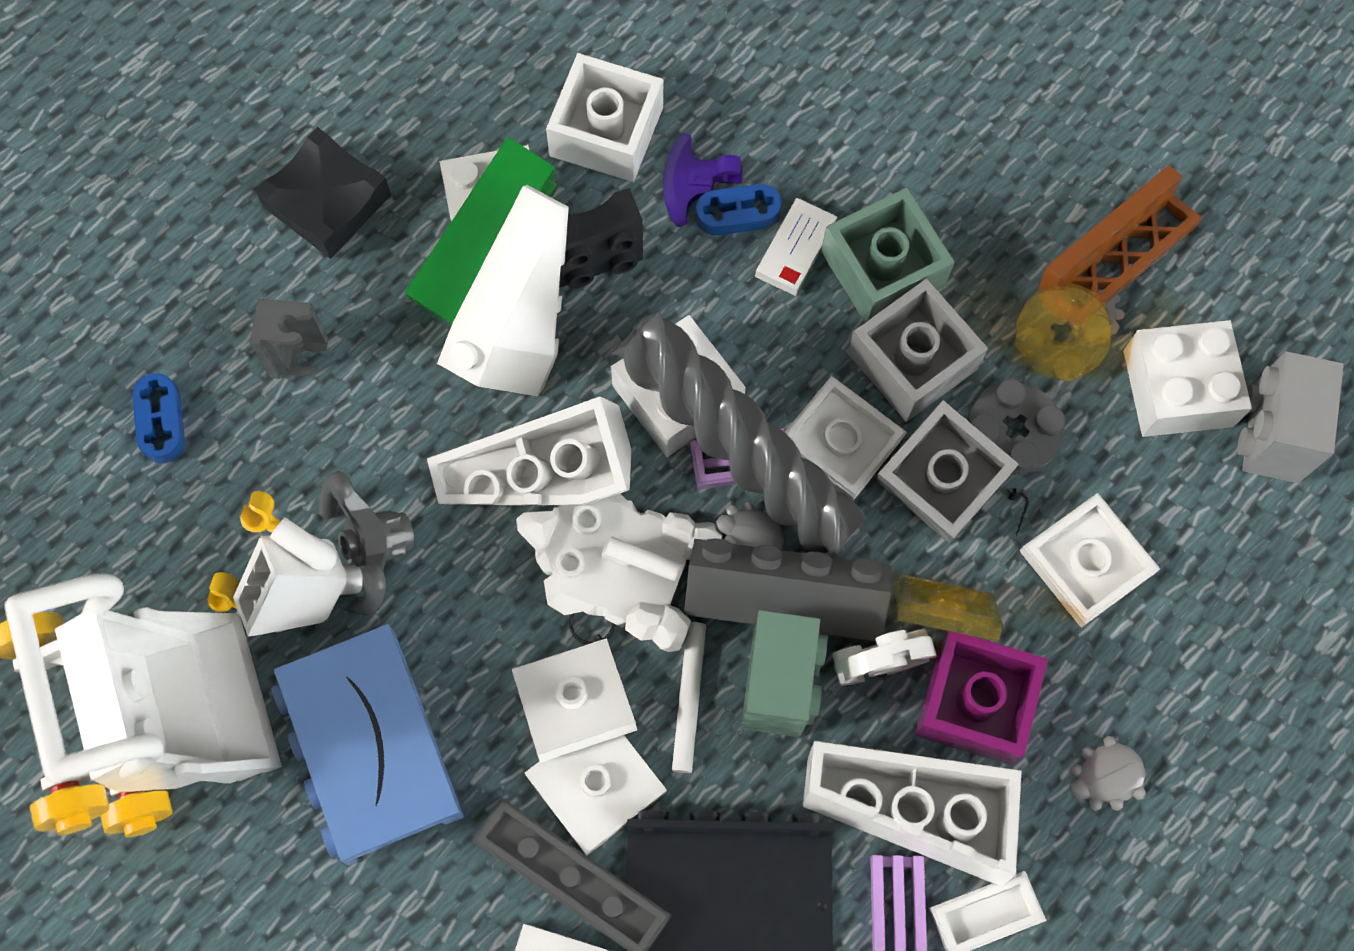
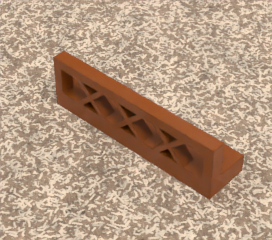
M1169 165L1047 265L1037 293L1077 327H1080L1199 225L1202 217L1174 196L1183 176ZM1165 208L1182 223L1178 227L1157 226L1156 215ZM1130 237L1149 238L1150 250L1148 252H1128L1127 240ZM1099 263H1120L1121 275L1118 278L1097 277L1096 266ZM1069 288L1090 289V301L1080 309L1063 293Z

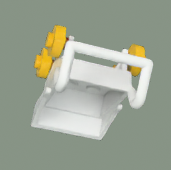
M109 574L87 575L16 594L7 599L5 603L7 621L0 623V658L14 659V670L21 674L45 776L40 780L43 791H51L50 795L30 805L36 831L57 830L58 835L72 834L91 827V820L100 816L104 833H125L127 838L140 836L157 829L156 822L164 820L173 814L168 792L161 789L181 788L199 781L231 784L282 767L240 616L235 613L174 612L141 608L134 611L135 618L108 611L121 598L124 591L121 580ZM88 599L82 614L65 624L61 614L42 612ZM57 665H64L84 747L83 751L69 755L65 754L46 674V669ZM89 781H94L100 784L80 786V784ZM105 787L110 789L111 796L118 795L119 800L109 804Z

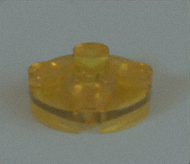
M1065 284V286L1047 287L1036 292L1023 306L1017 320L1015 344L1022 358L1036 372L1050 378L1073 381L1080 377V375L1095 369L1107 355L1111 345L1112 334L1109 312L1102 299L1083 286ZM1068 320L1074 324L1072 333L1076 338L1071 342L1064 340L1060 343L1054 339L1055 332L1051 329V326L1055 322L1058 325H1064Z

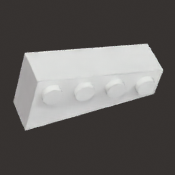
M814 741L808 756L803 807L1001 887L1016 875L1021 788L1020 770Z

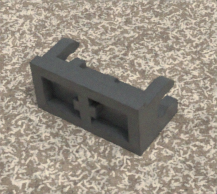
M258 298L250 345L269 377L280 379V375L307 377L318 373L316 366H302L297 362L298 355L303 351H311L313 353L327 351L329 339L312 304Z

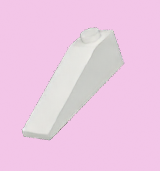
M529 185L522 187L453 321L437 364L478 387L539 396L558 355L559 339L555 338L557 313L561 311L562 296L559 295L560 268L565 262L568 206Z
M602 397L594 398L427 458L438 504L588 505L630 490L631 446L619 405Z

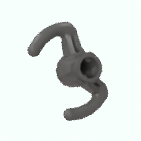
M337 471L328 475L322 484L319 495V514L325 519L332 518L336 514L338 501L348 520L345 522L344 530L340 531L338 536L341 553L346 560L351 559L357 567L365 566L363 571L365 597H357L352 603V609L357 614L370 616L380 609L385 598L387 586L383 572L387 560L403 557L406 551L413 548V529L409 518L404 512L397 513L388 510L374 513L353 490L352 483L347 474Z

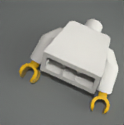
M254 491L251 494L249 506H243L240 520L242 526L247 531L261 532L266 529L272 534L260 536L240 583L231 574L224 572L215 573L207 598L209 606L215 611L225 612L232 607L237 609L236 615L241 617L248 636L282 632L287 629L322 623L328 619L340 595L357 594L361 591L363 584L361 569L356 565H342L337 550L331 541L319 539L309 534L286 517L281 521L273 516L274 500L269 494L262 491Z

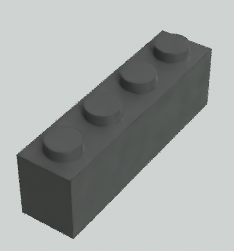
M694 538L689 563L684 615L755 624L758 612L762 610L819 618L820 634L876 641V638L884 633L891 595V565L879 564L871 559L849 560L829 557L820 552H808L805 554L783 551L770 545L754 547L731 544L726 540L718 538L708 540Z

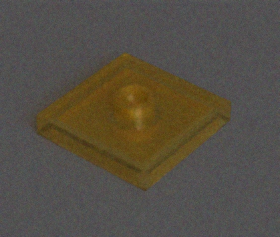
M902 574L901 576L898 575L894 592L897 620L999 641L1003 623L992 593Z

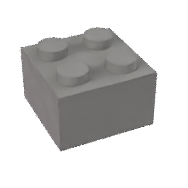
M926 278L854 330L847 354L907 423L976 372L988 347Z
M1285 351L1271 367L1267 366L1264 369L1262 376L1255 384H1250L1247 387L1252 409L1249 411L1248 427H1244L1241 431L1237 445L1238 455L1244 456L1243 472L1300 483L1334 454L1343 363Z
M943 400L878 473L877 482L950 544L1016 469L1019 463Z

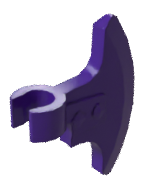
M682 133L671 148L663 172L665 204L671 219L677 227L687 224L689 207L702 195L713 191L715 182L742 183L743 166H740L741 157L724 155L717 160H700L692 154L691 135Z

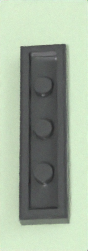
M504 798L499 800L472 839L473 842L628 951H649L672 916Z

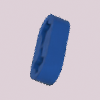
M766 184L713 190L699 198L696 204V222L703 232L710 235H726L765 229L777 222L781 211V197L773 187ZM762 199L764 205L768 206L766 214H759L758 209L754 208V200ZM718 205L720 212H724L722 220L714 221L712 214H709L710 206Z
M151 373L137 381L133 388L132 397L136 441L139 449L149 460L155 463H168L180 456L185 445L181 395L179 389L168 376L161 373ZM160 387L165 394H168L160 397L161 412H156L154 405L149 399H146L154 395V388ZM158 424H162L164 432L169 437H172V439L164 442V449L158 450L153 443H150V441L158 438Z

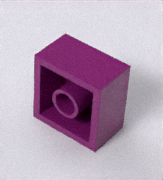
M949 629L938 645L937 657L934 660L914 736L1012 766L1025 755L1048 659Z

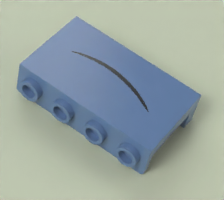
M389 624L273 669L278 685L271 687L272 694L281 715L289 713L295 731L288 733V740L298 762L305 760L311 778L304 781L305 789L313 808L316 810L322 807L328 826L321 829V835L331 858L339 856L340 862L349 866L358 862L357 858L437 824L443 823L448 825L464 818L399 641Z

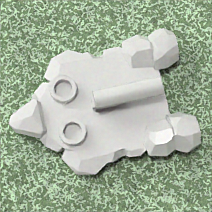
M621 493L588 505H561L555 507L552 511L525 512L516 519L518 532L536 550V562L545 574L551 575L544 580L547 605L563 615L583 611L588 615L605 616L606 620L616 625L626 626L625 630L641 641L652 639L661 650L672 652L681 649L691 620L679 608L671 606L670 603L686 560L691 558L694 538L702 540L722 538V532L719 531L716 524L710 522L695 523L689 515L672 512L667 517L651 510L640 513L636 510L632 501L626 500Z

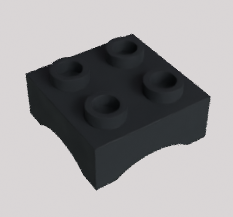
M319 127L306 138L300 150L284 168L265 179L255 190L263 208L330 259L391 196L386 177L351 156Z
M630 188L615 192L597 208L583 213L568 214L565 262L560 268L559 288L567 285L572 289L581 288L594 280V276L612 271L614 274H622L632 270L639 261L643 260V219Z

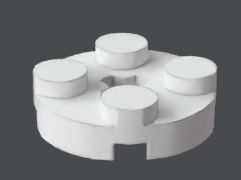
M926 629L907 634L905 630L891 632L877 637V645L862 649L861 645L832 654L835 662V671L841 686L865 682L864 674L867 673L869 677L886 673L891 675L929 662V658L937 657L932 638L928 636Z

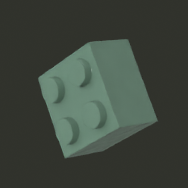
M907 187L826 226L821 253L864 322H867L926 278L936 290L945 287L955 263Z
M759 610L753 631L741 729L801 737L806 725L814 724L815 716L818 717L822 686L813 685L814 676H819L820 668L824 666L828 641L827 635L819 634V618Z

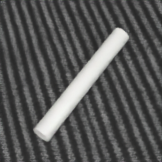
M690 622L685 637L672 764L673 772L692 773L706 624L699 622Z

